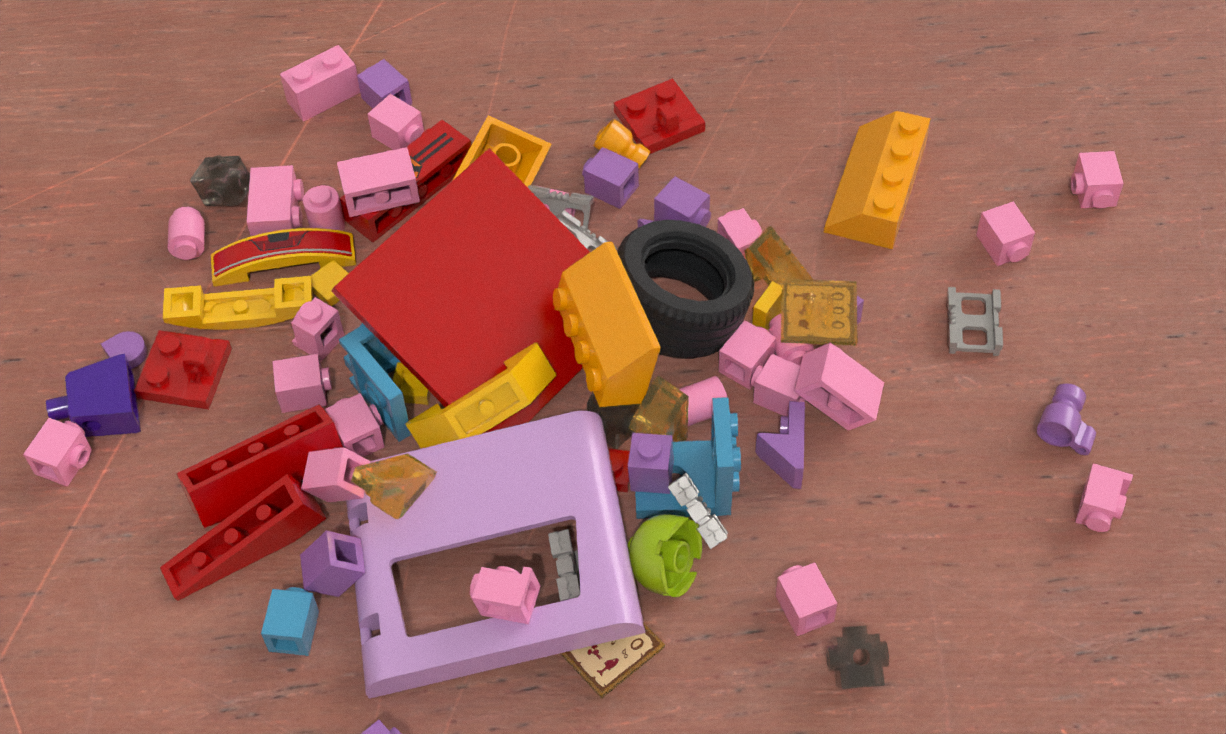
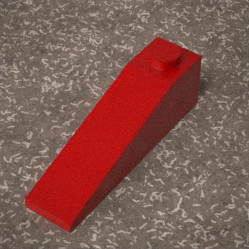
M286 474L163 564L160 569L174 599L179 601L295 542L316 527L326 517L314 495L302 490V483Z

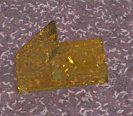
M772 226L766 227L745 249V258L751 269L754 282L764 279L768 285L773 281L783 287L784 285L812 286L815 282Z
M657 376L650 385L630 423L631 430L644 434L672 435L673 442L686 441L688 439L689 396L660 376Z
M407 453L355 467L351 482L365 490L366 495L371 497L370 502L393 518L400 519L435 479L437 471Z

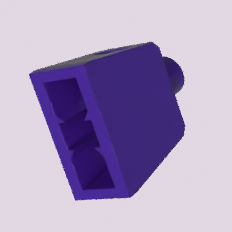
M125 353L69 372L65 376L67 395L46 400L49 418L57 421L70 418L71 422L76 423L85 431V437L141 432L137 396L134 392L136 387L135 377Z

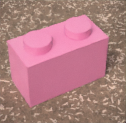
M339 45L280 73L286 100L303 122L360 93L356 65Z
M407 147L337 162L349 217L420 202L416 178Z
M293 165L251 168L247 210V226L251 236L302 227L301 207L298 206V200H303L304 188L302 179H296Z
M830 342L803 354L794 392L849 431L876 420L884 382Z

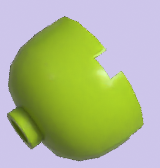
M659 514L643 522L628 542L634 578L647 590L659 595L680 597L686 593L697 575V572H689L693 565L694 558L701 559L702 536L697 530L699 525L693 520H688V517Z

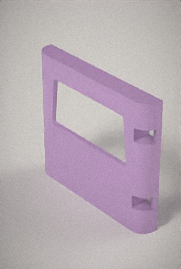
M591 411L569 412L370 461L363 499L346 500L350 536L361 538L365 574L355 582V593L362 644L361 652L365 691L369 699L645 633L604 426L601 417L597 413ZM571 519L576 520L581 591L578 597L535 607L529 624L489 618L414 637L407 636L392 573L393 563ZM368 520V523L360 526V521ZM380 629L381 635L372 638L371 631Z

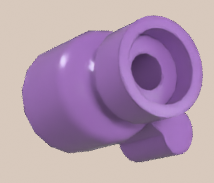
M1060 384L1057 386L1052 403L1047 405L1042 413L1037 426V434L1048 444L1058 447L1070 446L1080 455H1089L1096 437V431L1081 420L1079 412L1084 406L1086 394L1080 387L1073 384Z

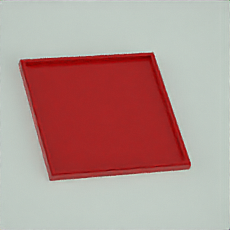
M490 148L331 290L444 407H447L505 371L507 367L504 361L537 342L556 376L531 404L484 433L529 422L583 368L582 364H578L576 361L575 347L571 337H567L565 334L561 313L554 307L553 292L559 286L562 272L589 254L590 251Z

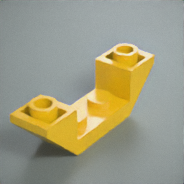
M537 342L504 361L507 367L505 371L447 407L441 409L437 403L406 422L405 425L419 447L422 449L483 434L531 404L556 376Z

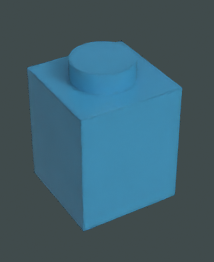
M290 587L286 590L272 589L261 631L262 638L269 652L309 656L319 616V609L313 593L297 587Z

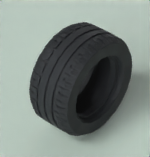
M683 220L653 221L636 228L622 240L617 253L660 344L659 355L678 359H695L718 352L743 323L754 296V278L748 262L740 250L716 231L700 224ZM665 277L682 281L696 288L708 300L696 301L680 298L662 289L651 278Z

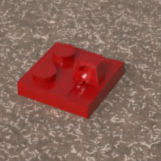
M673 78L613 102L614 113L622 124L631 131L634 141L637 144L641 143L650 150V154L705 132V120L696 111Z
M159 330L134 389L137 398L209 410L232 350L229 340L210 339L202 336Z

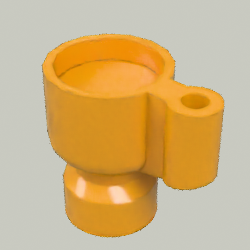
M612 119L606 127H602L596 135L597 139L593 144L599 151L603 147L638 163V169L650 154V150L641 143L635 144L632 141L633 135L631 131L616 119Z

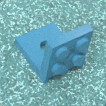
M362 323L359 328L339 339L340 345L348 353L344 356V361L347 368L353 374L349 380L354 388L361 393L368 405L374 404L382 422L400 442L411 435L405 425L409 420L403 393L387 375L395 370L397 362L400 361Z
M728 397L712 398L711 440L673 442V473L682 476L687 472L700 491L698 497L701 496L703 498L702 503H707L706 509H711V516L713 514H716V516L731 515L732 492H739L740 490L739 471H741L740 447H737L736 437H738L737 413H730ZM635 491L636 519L651 518L659 514L691 517L686 510L688 509L686 505L681 507L671 491L670 494Z

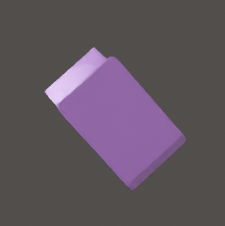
M789 401L788 416H780L779 434L758 433L755 452L761 460L792 488L801 489L804 470L805 402Z

